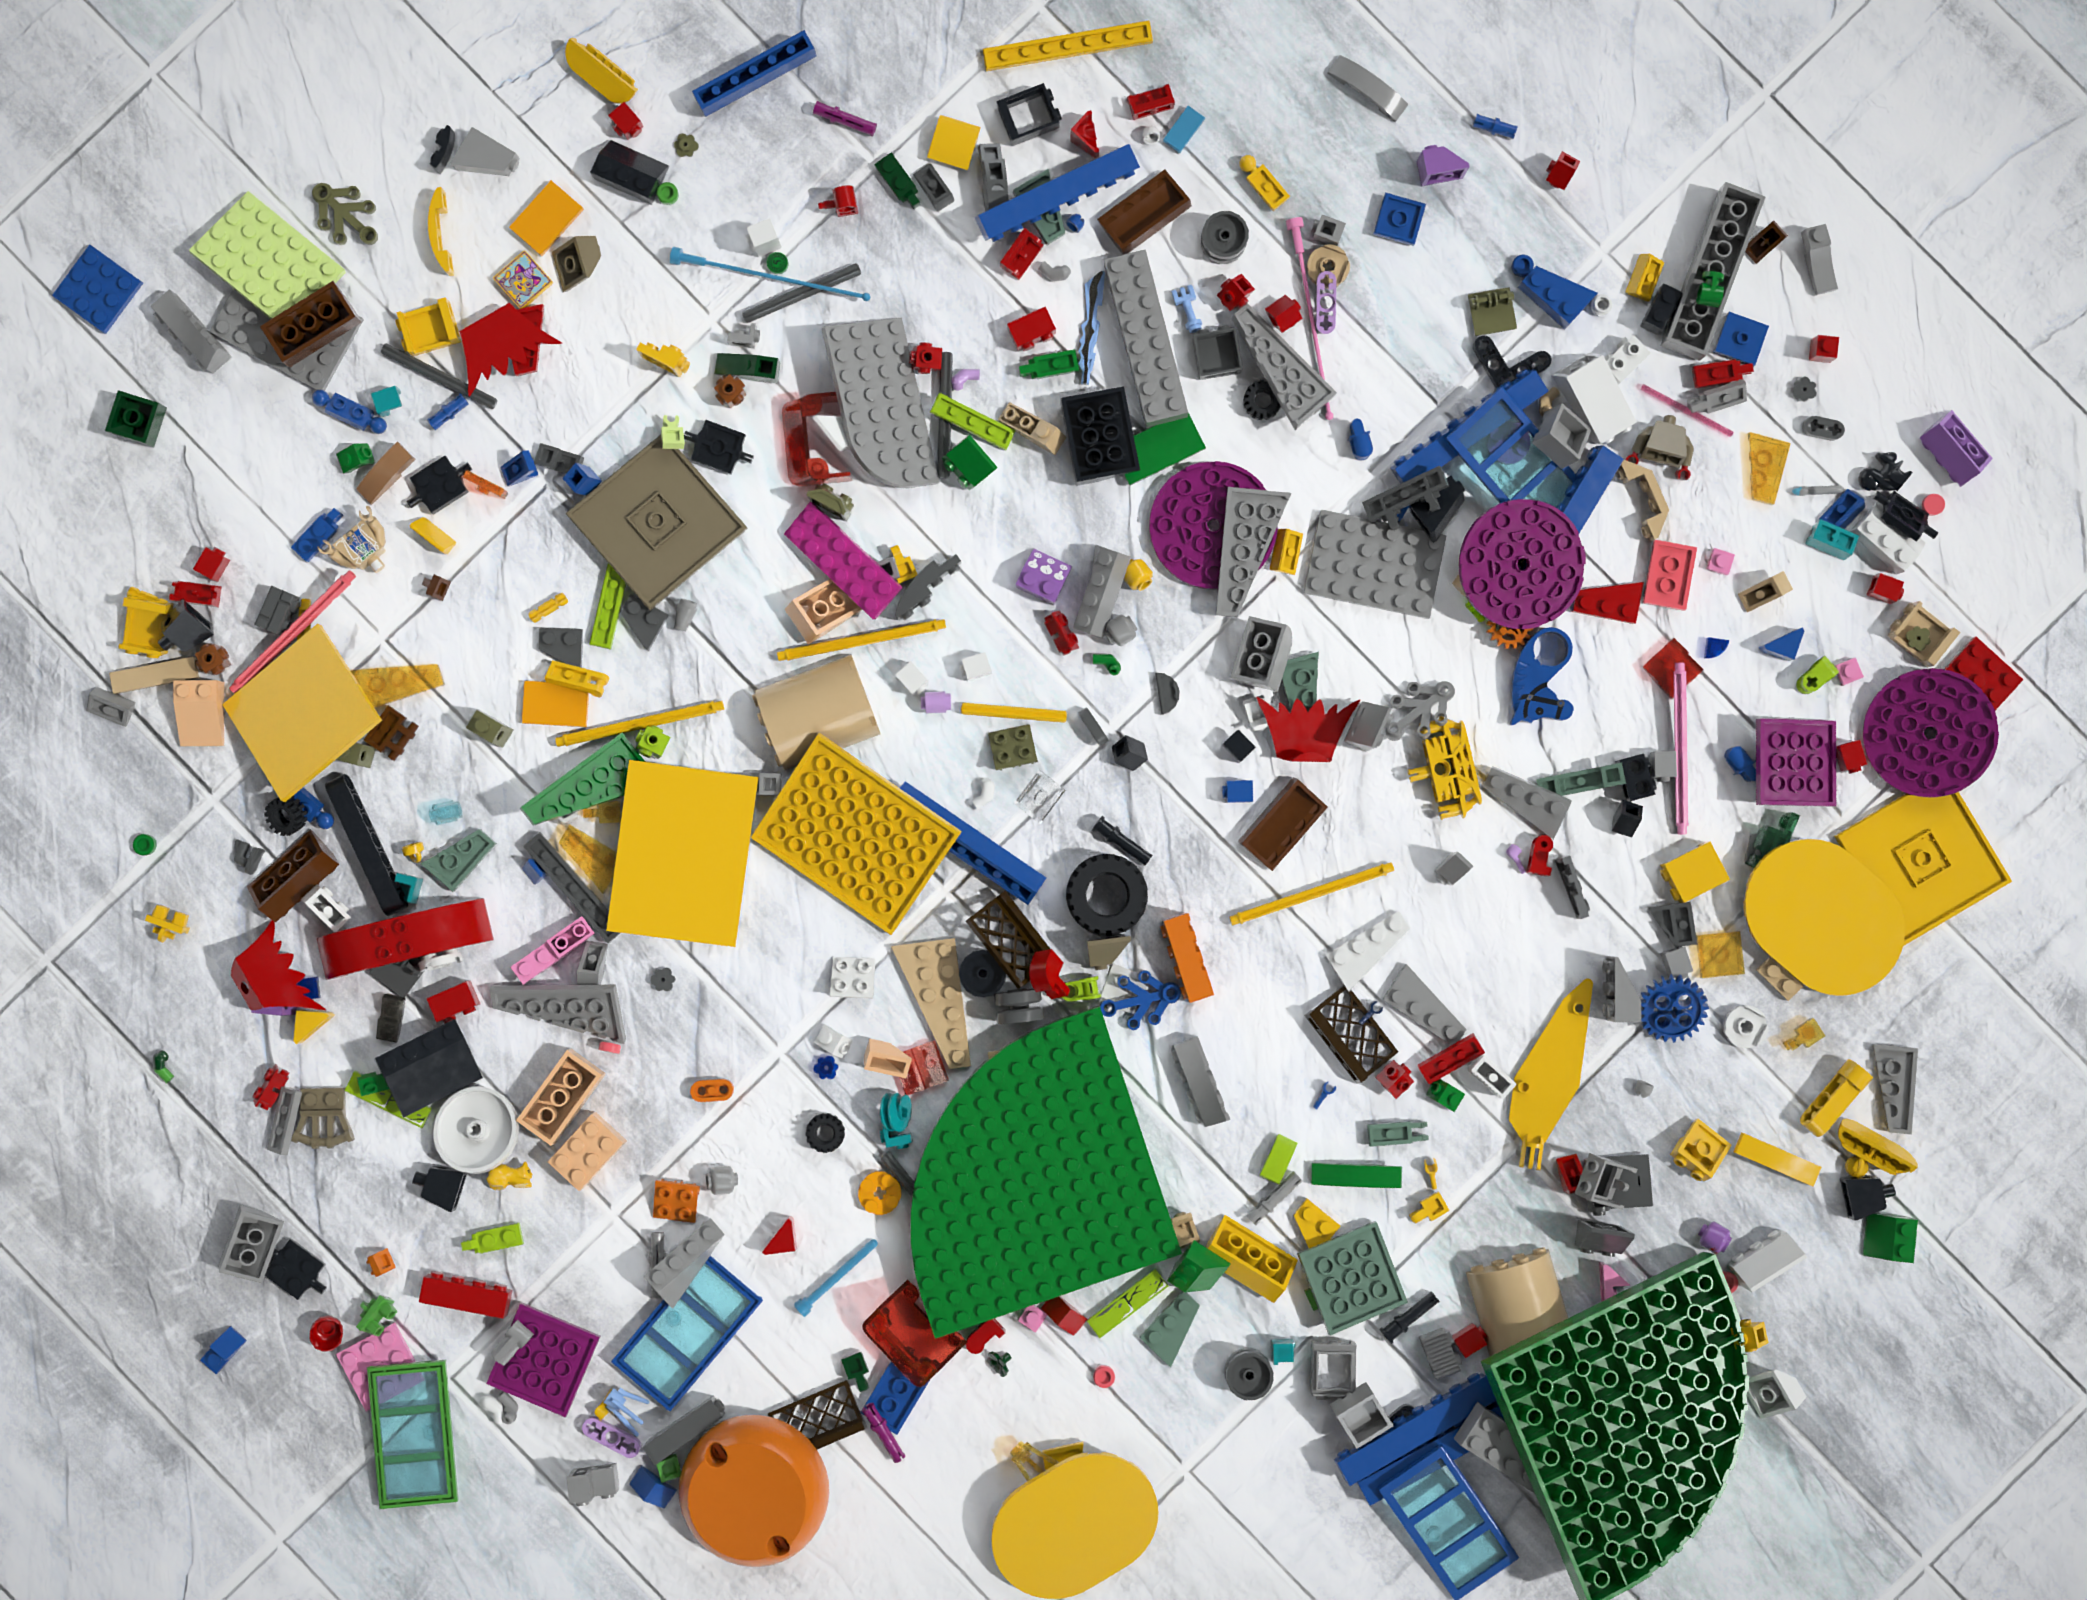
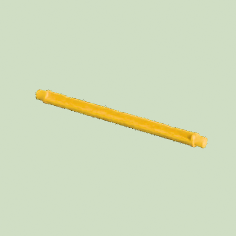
M933 619L932 621L790 649L786 648L784 651L777 652L778 661H790L792 659L934 631L938 632V630L946 628L945 619Z
M723 700L711 701L624 722L563 734L561 737H556L555 741L557 747L564 745L567 747L620 733L645 729L647 726H658L707 714H715L717 711L725 710Z
M1392 862L1382 863L1379 866L1243 912H1237V914L1230 916L1229 919L1232 926L1239 923L1243 924L1252 919L1383 875L1386 876L1387 873L1395 871Z

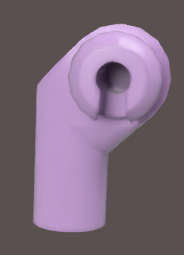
M980 369L960 370L951 379L952 388L959 391L963 389V384L967 380H980Z

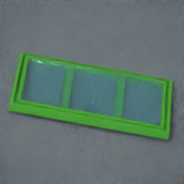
M446 1359L367 1367L379 1509L458 1502Z

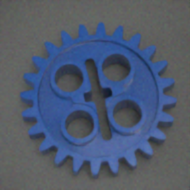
M1670 974L1669 980H1665L1661 976L1660 983L1654 979L1653 987L1646 985L1648 992H1641L1643 997L1641 999V1025L1643 1029H1647L1649 1035L1654 1033L1657 1040L1662 1036L1664 1042H1667L1668 1038L1671 1037L1673 1043H1675L1676 1037H1680L1684 1041V1035L1687 1034L1689 1037H1692V1030L1699 1032L1698 1024L1705 1025L1702 1018L1708 1017L1707 1012L1704 1011L1709 1009L1708 1004L1705 1003L1708 1000L1706 995H1703V989L1698 988L1697 982L1691 984L1689 977L1683 981L1681 975L1677 977V980H1674L1673 975ZM1688 995L1687 999L1679 1000L1681 996ZM1666 997L1664 1001L1657 1002L1658 998ZM1688 1015L1687 1019L1679 1020L1681 1016ZM1660 1017H1667L1662 1022L1657 1021Z

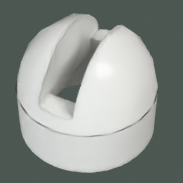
M1151 125L1143 130V139L1146 144H1155L1160 140V133L1156 126Z

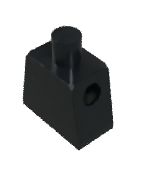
M182 599L162 621L161 629L164 636L158 640V643L165 651L173 645H176L182 651H187L214 635L213 627L206 618Z
M432 1166L427 1174L416 1171L412 1184L423 1187L421 1198L448 1212H453L457 1209L468 1173L454 1168Z
M1878 1177L1840 1178L1847 1216L1854 1221L1885 1210L1887 1208L1885 1198L1896 1196L1894 1185L1892 1183L1882 1185V1181Z

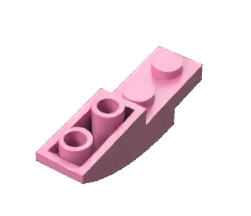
M581 916L510 968L524 985L568 955L595 933Z

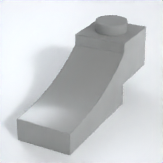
M1825 223L1806 228L1801 232V237L1806 251L1804 258L1815 296L1836 291L1838 286L1833 268L1832 243L1827 225Z

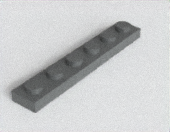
M541 832L523 846L607 943H610L620 934L619 932L606 931L609 910Z

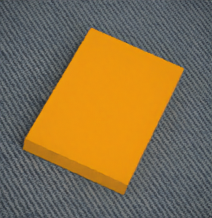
M550 180L509 228L540 256H543L581 214L584 208Z
M524 681L522 724L587 727L589 693L548 682Z

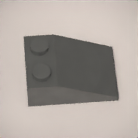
M1578 1220L1575 1246L1581 1248L1580 1252L1593 1254L1594 1250L1602 1251L1604 1256L1615 1257V1253L1622 1254L1634 1240L1635 1234L1619 1225Z

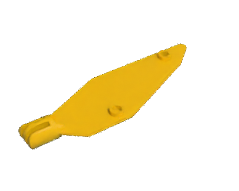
M1589 978L1584 979L1562 1000L1514 1077L1516 1086L1512 1091L1509 1121L1522 1140L1520 1168L1524 1167L1526 1147H1529L1527 1169H1532L1535 1148H1538L1536 1170H1541L1544 1144L1580 1086L1593 990V981ZM1577 1004L1583 1007L1580 1013L1575 1010Z

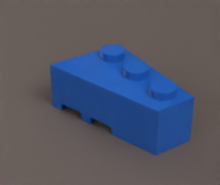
M1535 266L1518 286L1526 296L1564 330L1598 294V292L1538 266Z

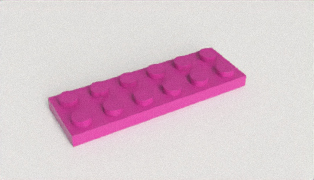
M814 502L807 504L784 533L792 543L872 619L876 620L903 588Z

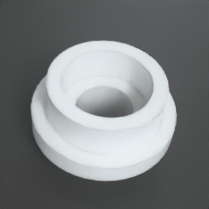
M1599 294L1591 301V310L1598 316L1607 315L1612 309V300L1607 295ZM1599 302L1604 304V309L1598 307Z

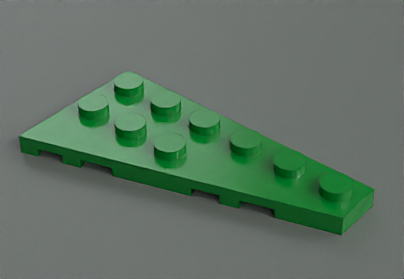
M620 733L521 806L520 810L534 826L624 797L629 760L646 761L626 736Z

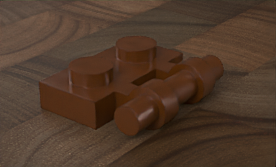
M388 705L380 716L382 721L369 731L364 741L381 753L389 747L392 751L387 757L395 761L405 751L404 747L408 741L415 737V731L419 725L412 721L408 728H406L403 723L407 717ZM400 731L403 735L396 744L392 739Z

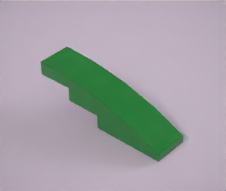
M1312 1163L1311 1185L1402 1188V1166Z

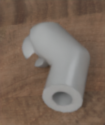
M1046 261L1038 268L1053 282L1065 280L1071 274V269L1067 265L1052 268Z
M503 1391L497 1397L504 1405L502 1421L505 1424H511L517 1418L518 1404L508 1393Z

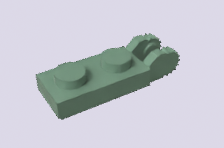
M1426 1121L1367 1124L1369 1147L1411 1144L1416 1141L1429 1140V1136L1425 1134L1412 1136L1411 1129L1428 1127Z

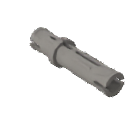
M1293 1171L1267 1197L1262 1198L1260 1203L1246 1216L1257 1225L1269 1212L1272 1213L1273 1209L1303 1181Z
M651 1232V1252H649L651 1269L666 1257V1251H664L665 1232ZM657 1245H658V1262H657ZM651 1286V1298H662Z

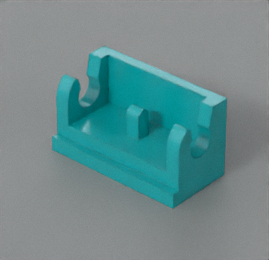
M1821 519L1811 528L1813 532L1807 538L1806 545L1841 560H1846L1853 555L1859 535Z

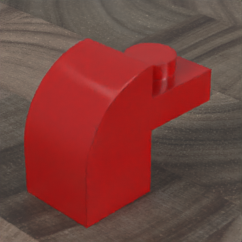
M1052 949L1035 952L1030 963L1029 976L1032 987L1036 992L1044 991L1050 999L1068 996L1070 988L1059 977L1064 962Z

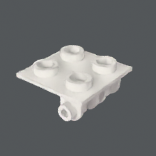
M833 957L830 997L873 999L876 958Z

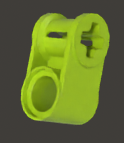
M1824 655L1799 677L1796 687L1800 693L1810 694L1835 677L1839 670ZM1808 680L1811 681L1810 687L1806 685L1808 683Z
M1098 976L1065 982L1067 986L1071 985L1074 987L1075 994L1070 998L1062 997V999L1077 1001L1101 998L1102 996L1098 991L1097 985Z

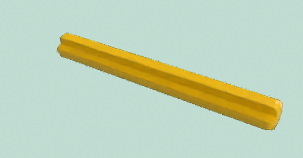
M962 703L961 713L964 715L1062 723L1066 722L1067 712L1060 710Z

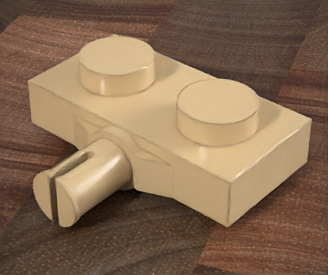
M1771 957L1756 969L1787 1001L1803 987L1796 978Z

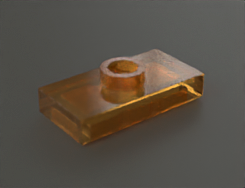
M466 471L463 475L464 479L478 486L476 490L486 495L491 492L504 500L506 499L508 491L470 471Z

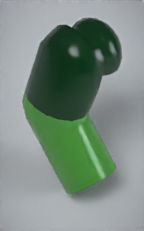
M161 1050L153 1056V1069L167 1084L174 1078V1075L165 1067V1061L168 1060L169 1055Z

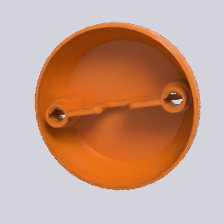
M737 1416L713 1426L703 1434L688 1453L679 1479L681 1512L693 1536L716 1557L739 1566H770L796 1555L813 1539L819 1530L829 1503L830 1492L827 1470L815 1446L803 1433L792 1425L769 1416Z

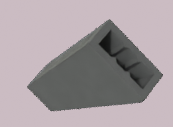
M713 1395L650 1437L642 1448L654 1466L723 1418L725 1415L724 1404Z

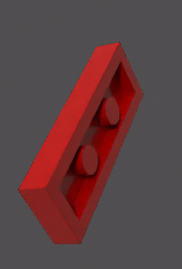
M1472 1033L1419 1063L1418 1068L1430 1085L1485 1054V1051L1475 1034Z

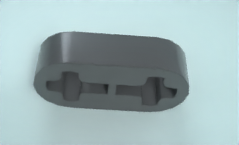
M1811 416L1802 424V430L1807 436L1829 441L1838 440L1845 432V427L1840 421L1819 416ZM1814 421V425L1821 427V429L1816 428L1811 431L1812 428L1808 424ZM1835 426V430L1839 432L1833 436L1832 431L1826 430V428L1829 429Z
M1087 707L1078 712L1099 746L1109 741Z

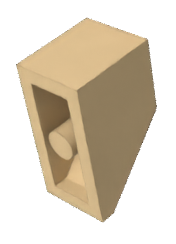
M1782 571L1738 593V596L1748 613L1787 594L1793 588L1785 572Z

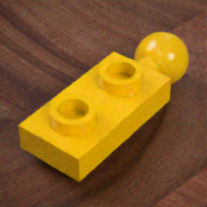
M1244 155L1240 159V168L1244 172H1250L1246 180L1273 212L1290 198V195L1264 164L1257 168L1256 160L1251 155Z

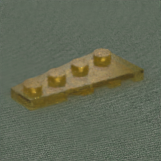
M438 664L350 670L374 708L445 685Z

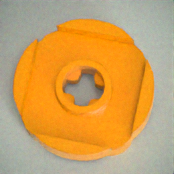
M875 1171L868 1174L861 1182L858 1190L861 1205L867 1212L875 1215H884L893 1211L898 1206L902 1195L899 1181L885 1171ZM877 1187H881V1190L886 1191L882 1199L874 1195Z

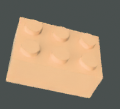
M594 1112L550 1158L548 1163L580 1191L596 1176L627 1140L597 1112Z

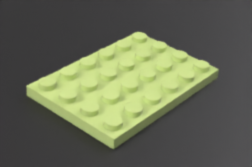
M249 191L189 249L190 254L270 319L331 281L337 283L346 273L344 268Z

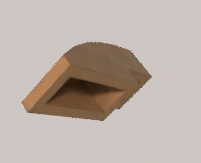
M397 441L373 466L356 489L372 505L403 476L401 473L416 459Z

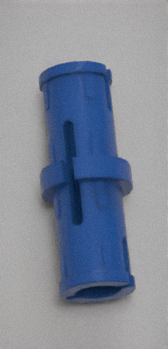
M1479 114L1476 115L1473 123L1474 128L1489 131L1492 135L1499 134L1514 139L1518 128L1517 125L1502 122L1499 118L1492 119Z
M460 393L448 404H443L441 409L428 418L427 421L437 430L449 419L453 420L455 415L469 405V403Z

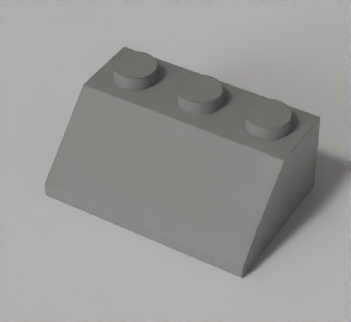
M240 1205L218 1264L219 1273L262 1284L284 1221L262 1210Z

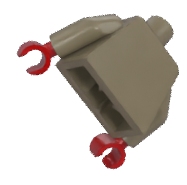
M1666 415L1663 421H1656L1653 426H1648L1637 436L1631 449L1633 452L1625 460L1628 461L1630 457H1633L1635 464H1638L1639 459L1637 456L1641 454L1640 458L1680 468L1675 472V478L1680 479V474L1684 471V480H1688L1691 476L1688 466H1691L1694 447L1686 435V429L1683 426L1675 425L1676 417Z

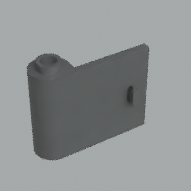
M1649 1154L1604 1157L1623 1162L1638 1169L1637 1173L1626 1169L1622 1170L1619 1180L1627 1183L1629 1189L1626 1192L1616 1189L1612 1200L1624 1205V1208L1653 1206ZM1606 1164L1595 1194L1603 1196L1614 1166ZM1587 1200L1588 1211L1593 1212L1594 1216L1606 1215V1211L1617 1209Z

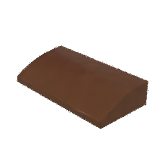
M1164 169L1100 216L1097 221L1120 253L1124 255L1130 253L1191 208L1192 205L1187 194Z
M1293 777L1237 842L1268 869L1273 871L1328 806L1300 780Z

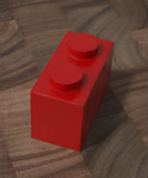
M1046 306L1007 324V329L1017 351L1022 349L1024 352L1035 347V343L1041 340L1043 343L1050 341L1056 334V327Z
M465 981L426 998L436 1022L443 1021L444 1024L456 1019L455 1015L461 1012L467 1015L476 1011L475 1006L480 1005L471 981Z

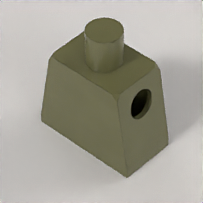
M480 709L475 711L466 726L471 732L502 748L514 731V729Z
M356 742L336 760L371 768L376 749L372 746ZM363 751H364V757H363V759L361 760V755H362V753H363Z

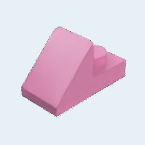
M1599 1262L1602 1302L1617 1294L1616 1289H1613V1287L1630 1286V1284L1607 1264Z

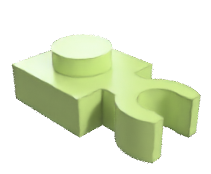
M664 415L663 427H661L662 449H684L683 427H678L679 416L675 415L674 422H670L667 420V415Z

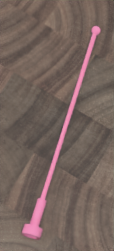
M1296 217L1286 220L1287 230H1292L1295 252L1299 256L1319 374L1325 380L1302 254L1304 253L1300 229L1304 227L1303 218ZM1328 402L1327 404H1325V418L1327 420L1333 419L1334 415L1330 411V405Z

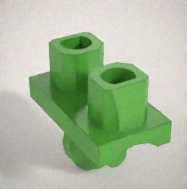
M379 1295L377 1299L372 1298L369 1303L362 1301L360 1304L363 1312L360 1314L362 1319L356 1327L360 1331L380 1336L384 1331V1326L379 1323L384 1317L391 1320L397 1313L396 1308L392 1305L395 1301Z

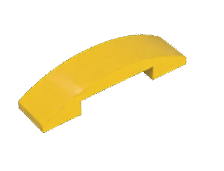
M437 187L432 196L428 212L429 239L440 266L449 276H454L452 254L448 250H443L439 215L448 213L446 192L442 187Z

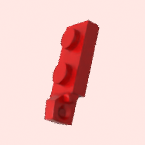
M1736 359L1698 365L1691 368L1695 389L1736 382L1743 379L1742 375L1754 372L1753 363L1741 365L1740 360L1736 361Z

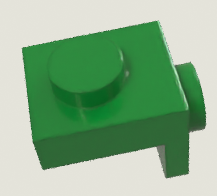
M368 443L352 444L336 453L343 474L351 473L363 465L375 463Z
M1439 1079L1430 1085L1426 1096L1455 1113L1465 1093Z

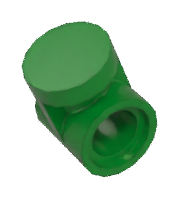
M1705 271L1702 273V280L1706 283L1700 284L1696 303L1719 308L1723 299L1724 287L1718 286V284L1724 281V274L1716 271Z

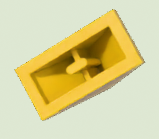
M297 1010L293 1039L295 1044L303 1043L335 1016L333 1012Z

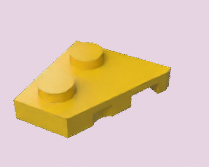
M1308 1198L1304 1200L1293 1214L1308 1248L1330 1240L1341 1227Z

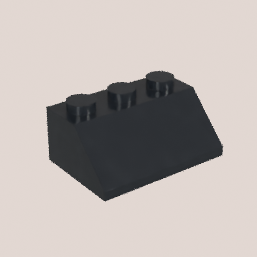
M610 140L598 153L590 173L595 180L652 205L657 195V188L662 184L669 165Z

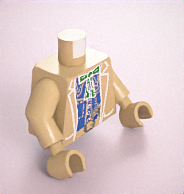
M366 506L369 514L363 515L359 510V517L362 520L332 544L334 548L331 547L327 540H323L328 545L325 550L320 549L318 546L317 548L322 554H328V557L341 566L350 569L360 568L362 570L370 566L375 573H378L385 567V564L379 558L386 552L384 548L386 544L385 531L377 518L372 516L371 507Z

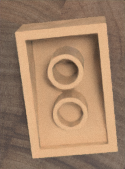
M831 579L793 599L784 609L808 645L862 611Z
M218 680L173 681V703L180 746H224V707L222 705L224 703V682Z

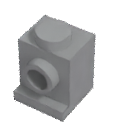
M1322 215L1320 221L1315 219L1311 232L1315 233L1313 239L1338 246L1346 223ZM1328 229L1330 235L1323 233V230Z

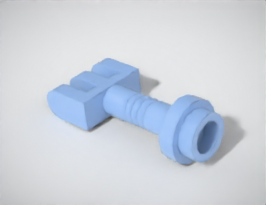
M1191 284L1187 286L1189 294H1186L1184 287L1179 288L1180 297H1178L1176 290H1172L1171 293L1176 306L1183 304L1188 322L1185 324L1186 329L1190 333H1196V331L1202 329L1201 319H1196L1190 302L1196 300Z

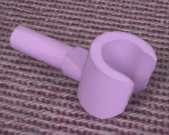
M1512 844L1507 848L1506 853L1514 860L1521 874H1524L1526 870L1518 858L1522 850L1517 845Z

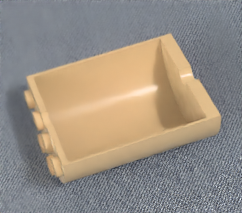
M852 655L757 689L755 694L752 695L756 707L759 706L760 713H757L761 726H766L768 733H765L769 746L774 747L776 751L774 757L778 767L783 766L785 770L799 764L819 733L842 749L881 735Z
M1545 1247L1532 1250V1254H1516L1512 1256L1513 1260L1504 1262V1259L1492 1261L1490 1266L1483 1267V1265L1471 1267V1271L1466 1272L1481 1328L1487 1335L1485 1341L1489 1356L1499 1353L1568 1319L1549 1249L1546 1250Z

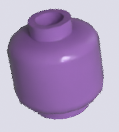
M1715 1221L1711 1222L1708 1226L1704 1224L1698 1233L1701 1236L1700 1245L1714 1254H1718L1720 1251L1724 1253L1732 1240L1730 1230Z

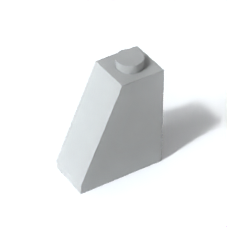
M471 127L450 163L458 171L510 176L511 172L517 170L520 158L516 152Z

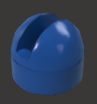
M1073 214L1066 220L1067 226L1075 233H1079L1085 222L1080 214Z

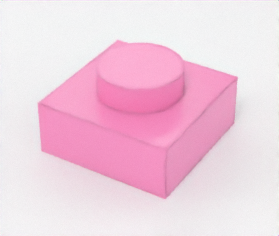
M1714 548L1706 569L1726 576L1729 575L1735 554Z
M1856 657L1835 665L1839 670L1837 676L1841 686L1864 677Z
M1032 1305L1024 1309L1018 1322L1036 1333L1047 1314L1036 1305Z

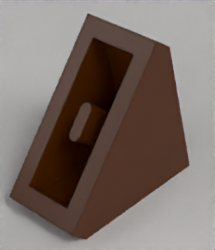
M1773 220L1748 243L1745 252L1757 264L1788 235Z

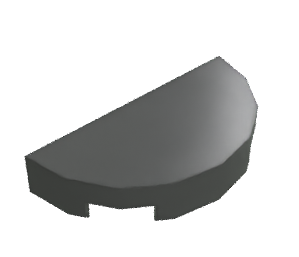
M1155 673L1161 715L1176 707L1180 690L1177 682L1171 676L1165 673Z

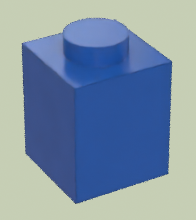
M575 463L562 478L575 493L585 496L602 482L589 466Z
M1253 780L1226 781V786H1222V799H1226V803L1253 802Z

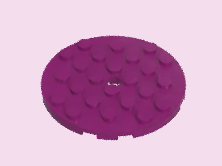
M1221 461L1192 464L1173 475L1158 492L1149 520L1152 546L1163 566L1182 582L1202 589H1218L1227 488L1266 490L1257 477L1242 467ZM1210 520H1216L1219 523V529L1210 531L1207 523ZM1278 526L1275 530V533L1272 537V540L1268 546V549L1265 553V556L1260 564L1258 571L1265 564L1273 550L1277 537Z
M1531 499L1505 501L1491 507L1479 516L1466 533L1460 549L1458 564L1463 591L1475 610L1489 621L1513 629L1540 627L1561 616L1576 599L1584 581L1583 573L1586 555L1575 525L1556 507ZM1521 558L1527 561V567L1524 570H1519L1517 565L1518 560Z
M1936 668L1907 672L1886 684L1869 705L1863 724L1864 748L1874 770L1892 787L1918 797L1947 796L1957 793L1977 781L1991 764L1999 739L1995 709L1982 689L1958 673ZM1927 727L1935 728L1937 732L1936 737L1927 739L1924 735V730Z

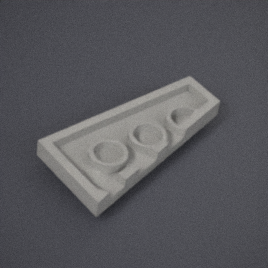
M1494 766L1491 767L1483 785L1484 788L1553 840L1572 800Z
M1405 964L1382 1000L1448 1044L1453 1045L1460 1041L1467 1029L1416 973Z
M1872 1044L1888 1132L1912 1135L1918 1048Z

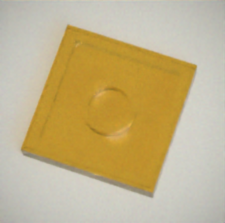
M1740 931L1696 935L1700 978L1745 974Z

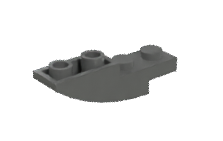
M1000 143L979 144L978 146L984 186L982 194L985 212L1009 201L1005 158L1002 159Z
M957 554L940 566L933 560L913 579L898 604L895 613L898 621L902 618L906 620L914 614L913 610L919 605L922 608L931 602L930 597L933 594L929 587H937L944 581L942 579L948 573L951 576L961 569L959 565L962 564V561Z

